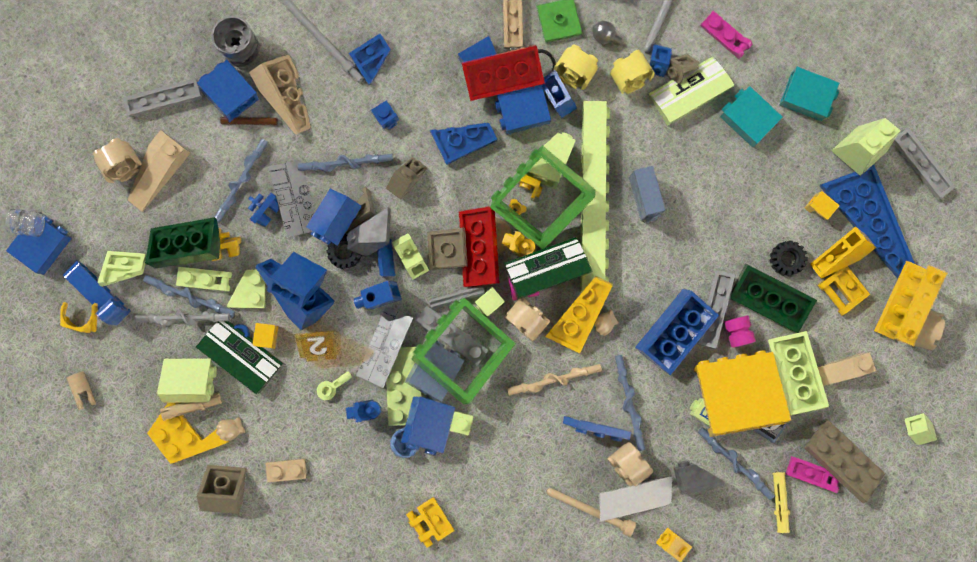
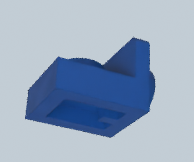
M654 44L649 64L656 76L665 77L670 64L672 48Z
M387 100L371 110L383 130L386 128L388 130L392 129L397 125L399 118Z

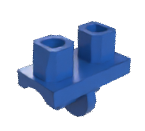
M271 192L262 204L260 201L264 196L260 193L255 199L251 196L248 198L252 202L248 207L249 210L253 212L256 206L259 207L250 218L253 223L257 222L266 227L271 218L264 214L265 210L269 207L275 213L279 211L276 196Z
M373 399L355 402L353 407L346 408L347 419H355L356 423L376 419L381 413L380 404L373 401Z

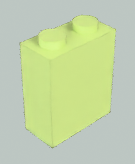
M164 359L157 395L162 403L210 402V396L214 394L213 378L217 376V367L214 366L211 359Z

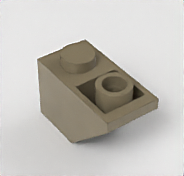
M412 157L393 173L386 189L401 200L411 191L427 170V167Z

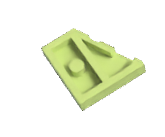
M107 251L98 279L99 286L103 287L142 275L146 265V254Z
M257 270L245 271L227 304V308L266 307V283Z

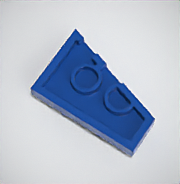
M490 123L430 130L446 165L497 141Z
M564 416L563 424L576 428L575 432L587 434L588 431H592L593 435L605 438L606 434L610 435L612 440L622 442V438L630 440V431L577 420Z

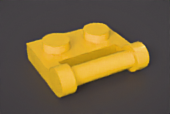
M848 266L834 272L817 285L820 290H824L836 305L841 316L848 313L870 295ZM832 282L837 286V288L841 291V293L845 296L849 303H847L846 305L843 303V301L831 288L830 284Z

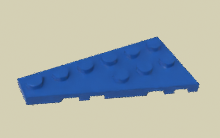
M874 165L861 176L853 172L819 185L827 196L840 205L838 209L852 226L860 229L876 246L874 252L896 278H899L906 261L914 263Z

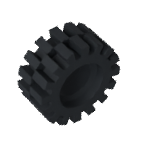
M344 234L338 246L331 242L327 245L328 250H326L328 260L340 269L355 267L362 257L361 254L353 251L347 259H341L338 256V248L342 245H348V235Z
M784 241L779 243L770 253L771 267L776 269V273H781L783 276L798 274L807 265L805 261H808V257H805L807 251H803L804 247L802 245L799 246L798 242ZM785 251H789L795 256V262L791 266H787L782 262V254Z

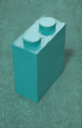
M797 66L790 74L779 106L822 121L825 118H829L833 111L831 105L833 100L835 101L840 91L838 86L840 83Z
M749 86L746 90L741 89L734 96L736 100L732 104L728 102L721 109L724 113L720 118L753 148L783 116Z

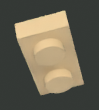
M295 459L266 462L267 483L306 479V460Z

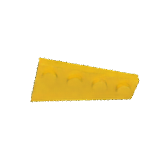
M595 276L545 337L580 353L613 284Z

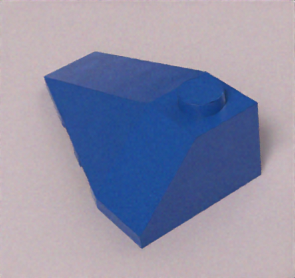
M268 259L257 264L255 268L268 286L270 277L278 270L281 264L273 259ZM320 287L302 309L274 295L287 317L300 330L315 324L335 302Z

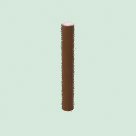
M220 117V123L232 125H278V118L236 117L229 122L225 117Z

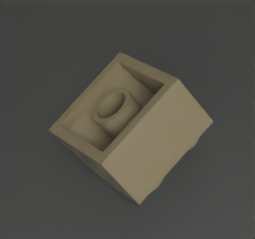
M207 465L197 493L199 510L239 514L244 496L246 468Z

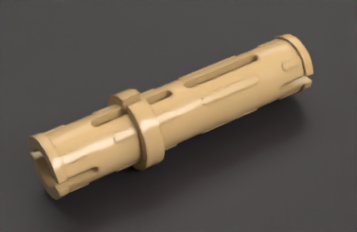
M217 392L210 396V402L180 403L161 408L160 412H162L161 416L163 421L197 410L204 411L205 408L222 404L220 393Z

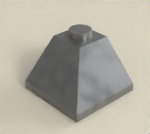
M386 208L350 231L347 236V250L368 256L389 244L391 208Z
M689 461L678 462V466L673 467L679 491L686 495L725 486L723 480L696 464L689 463Z

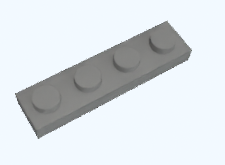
M195 78L123 97L126 114L128 117H133L201 99L203 97L197 84L198 80Z
M909 127L897 135L893 144L937 200L955 188Z
M716 270L707 305L719 316L697 342L698 345L717 349L736 277L735 274Z
M426 306L416 319V322L428 331L432 328L435 330L439 325L437 321L441 316ZM452 323L439 337L477 366L489 351Z

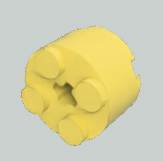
M572 45L566 48L553 70L558 72L560 79L565 84L574 89L582 87L581 90H584L598 69V59L593 55L583 52L579 46Z
M635 50L625 59H617L613 63L614 68L610 72L622 94H624V91L626 94H630L645 85L644 81L647 79L650 81L655 75V72L640 50Z

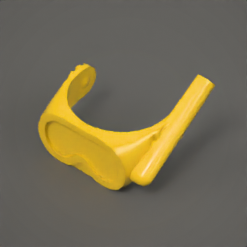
M62 303L60 326L84 333L97 331L96 312L98 311V304L94 303L92 305L89 321L84 326L78 327L66 316L68 303Z

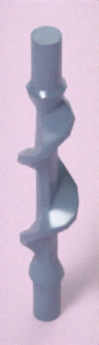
M260 140L252 154L245 158V169L238 181L229 182L228 186L231 192L214 216L218 223L221 222L229 207L236 203L235 194L240 185L250 181L249 170L255 160L261 157L268 141Z
M366 154L364 158L348 159L344 155H339L337 161L299 163L298 170L315 171L320 169L331 172L335 167L350 165L353 169H358L365 163L379 164L380 162L393 161V154Z
M148 275L143 279V282L161 289L163 294L174 297L180 295L189 299L191 307L197 308L204 305L214 309L217 313H230L231 318L235 315V311L217 304L214 299L205 301L191 295L187 287L180 291L166 285L164 281Z
M618 355L615 356L617 372L619 374L618 381L623 384L626 396L623 410L630 413L634 428L633 437H635L638 451H643L646 449L642 437L643 433L639 429L642 419L635 411L632 401L635 391L628 384L626 378L627 369H625L623 357Z
M703 427L698 430L697 433L712 446L715 453H722L733 463L736 474L742 472L769 500L774 498L775 494L764 485L758 473L752 469L744 468L737 461L738 455L735 450L723 448L715 437L709 436V432Z

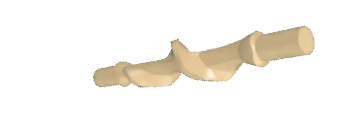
M600 364L581 369L573 368L570 373L561 376L548 373L544 376L543 381L531 384L521 383V385L507 388L508 395L525 393L527 391L535 393L541 391L544 385L560 382L563 386H566L569 379L601 372L602 368Z

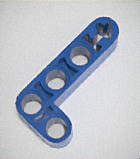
M77 260L63 274L92 305L94 303L98 304L96 314L105 323L118 325L131 312L130 309L123 306L124 303L116 295L113 296L110 293L111 290L107 286H99L97 277L82 262Z

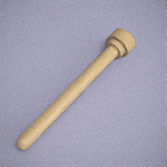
M547 489L549 496L600 519V510L555 489ZM618 518L605 520V522L620 528V531L629 537L633 534L636 522L630 519H624L623 521Z

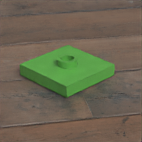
M560 0L537 5L545 43L582 34L574 0Z

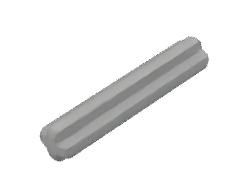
M477 286L430 299L429 304L431 309H437L451 305L456 299L465 298L469 300L485 294L483 286Z

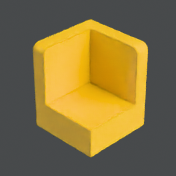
M821 191L815 194L805 206V209L809 213L815 211L827 220L840 205Z
M256 323L253 346L275 349L279 326Z

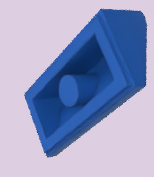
M390 238L389 244L377 250L379 273L382 278L395 276L392 239Z

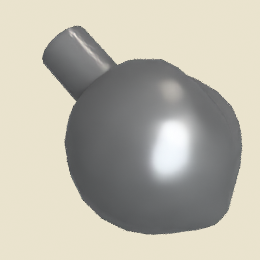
M600 21L593 26V37L598 43L608 44L612 41L620 45L622 42V38L615 35L616 30L611 22Z

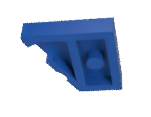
M380 33L349 52L350 57L368 85L372 83L391 49Z

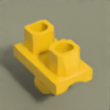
M219 228L220 257L216 260L223 258L221 249L226 248L229 257L238 256L240 254V236L224 239L230 237V233H223L222 229Z
M516 231L514 235L505 233L502 244L507 246L518 257L535 252V243L531 239H527L521 232Z

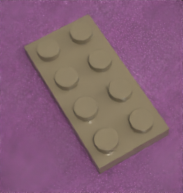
M825 420L804 448L861 503L869 500L885 475L874 462L829 420Z

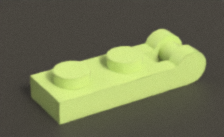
M178 267L176 286L230 292L229 278H232V272ZM217 277H222L221 284H216Z

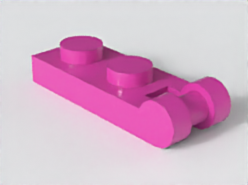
M712 11L700 25L738 59L744 55L746 49L748 50L753 45L750 39L741 35L715 11ZM737 41L740 43V46L736 47L733 44Z
M791 456L786 475L838 493L839 481L828 470ZM829 476L832 477L830 484L827 483Z

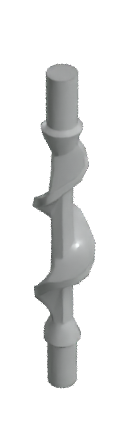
M177 310L173 316H157L152 313L150 315H135V322H155L158 325H171L174 321H184L188 326H193L200 321L216 322L230 321L231 319L230 313L210 314L206 311L201 315H184L180 310Z

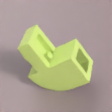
M409 233L391 242L412 280L429 271Z

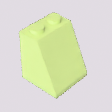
M886 118L860 125L834 147L832 152L861 176L888 151L900 130Z
M557 133L544 147L566 165L576 140L572 139L573 137L570 134ZM541 158L526 175L541 180L543 185L556 189L562 174Z

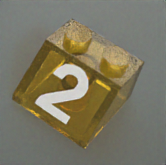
M338 331L295 334L300 358H306V362L318 361V357L325 356V360L337 359V355H342L340 332Z

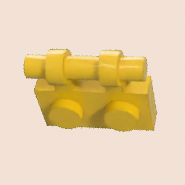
M434 496L417 507L420 515L415 516L413 511L406 514L409 519L408 523L411 527H414L419 535V541L423 542L426 548L433 544L429 537L434 535L436 540L439 541L455 530ZM423 520H425L426 524L430 528L426 532L420 524V522Z

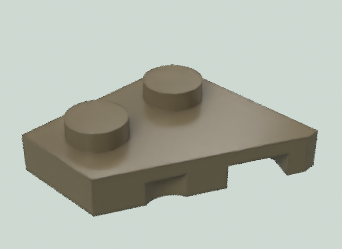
M367 187L361 190L364 194L358 199L357 203L362 207L346 233L375 215L371 192Z

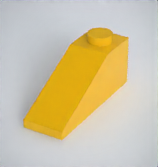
M854 227L810 265L822 279L860 261L873 251L876 246L865 233Z

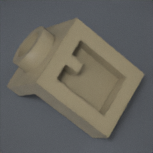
M688 54L670 59L667 76L678 84L682 83L684 73L698 69L700 62Z

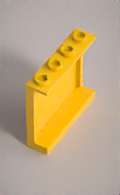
M766 350L755 352V355L751 356L740 354L735 356L736 358L734 359L722 357L717 359V362L710 363L709 360L698 362L694 372H697L710 425L708 429L710 437L776 426L791 421L773 352L766 353Z

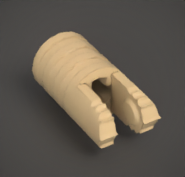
M84 371L66 378L78 410L84 409L83 402L79 397V394L84 392L88 395L89 403L91 405L96 404Z

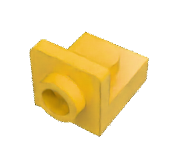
M525 175L518 182L520 184L519 187L526 190L534 189L530 199L534 201L535 197L539 198L542 192L541 180Z
M669 528L661 534L656 544L679 562H682L692 546Z

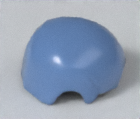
M405 428L396 431L390 440L392 452L402 459L414 456L417 452L416 450L408 449V444L401 443Z

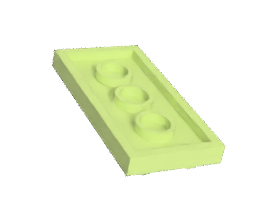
M416 347L400 348L386 380L389 426L406 425L413 397L426 398L424 393L405 383L415 364L411 358Z

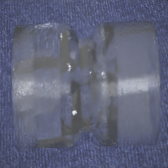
M11 209L6 216V230L10 234H25L26 236L39 237L44 231L45 217L42 212H26L21 209Z

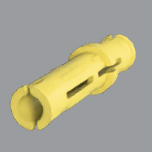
M774 472L772 473L776 506L774 515L777 518V532L790 533L788 516L790 515V510H788L786 473Z

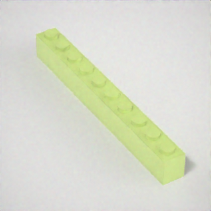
M584 101L582 104L581 178L595 189V198L581 211V247L592 272L580 277V292L587 287L595 276L609 282V278L605 276V269L609 267V258L605 257V250L609 249V239L606 238V231H609V220H606V212H609V201H606V193H609V182H606V175H609V163H606V156H609L610 146L606 145V137L610 135V126H606V120L610 117V108L607 107V101Z

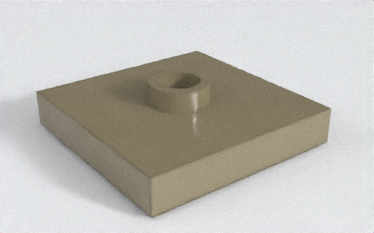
M465 228L427 232L430 270L468 266Z

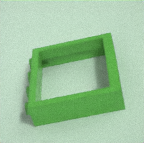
M542 145L538 150L534 149L528 157L529 160L525 164L521 163L516 169L517 173L513 177L509 176L503 184L504 187L500 191L496 190L493 193L490 208L531 239L537 246L544 249L595 198V189ZM541 158L582 191L543 233L502 201Z
M462 298L460 300L456 299L449 306L450 311L448 314H443L438 319L437 323L439 325L435 330L432 328L425 335L427 340L423 344L417 345L411 360L465 405L470 404L516 343L469 301ZM462 309L501 343L465 391L424 357Z

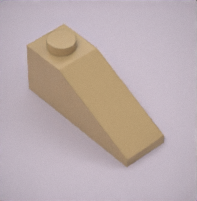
M870 352L859 353L818 366L823 386L876 371Z

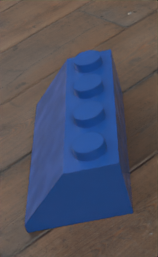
M682 289L635 348L648 360L671 375L719 315L693 291Z

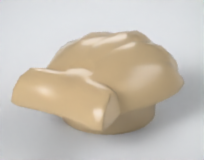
M612 309L607 313L598 315L596 319V331L600 335H608L614 325L618 324Z
M240 417L235 420H222L216 426V434L225 441H231L239 434L245 433Z

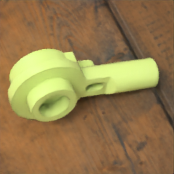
M347 371L333 382H321L317 387L318 397L322 400L332 399L336 394L337 388L352 378L351 373Z

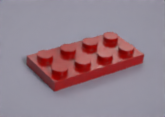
M537 45L462 62L470 101L545 84Z
M490 206L459 211L460 228H465L468 263L467 267H462L463 287L500 284L495 211Z

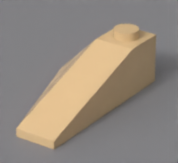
M289 55L264 62L249 72L258 90L295 135L311 128L306 106L301 104L299 98L300 95H303L302 88L297 89L295 79L299 78L298 71Z
M160 130L148 145L128 201L143 212L189 156L190 152Z

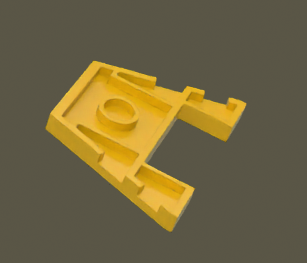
M167 403L164 408L180 403ZM160 413L147 433L170 464L229 442L220 439V436L216 434L217 429L202 440L184 415L163 421Z

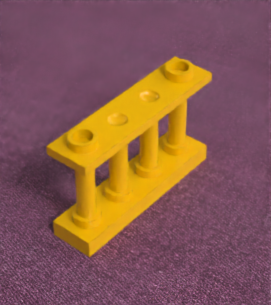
M906 261L874 331L891 339H897L914 346L947 273L931 265H928L927 269Z

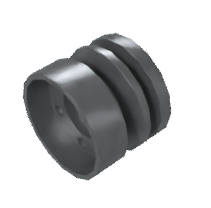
M229 16L224 17L215 24L211 34L212 42L225 61L228 60L231 65L238 67L248 65L254 61L259 52V41L244 19Z

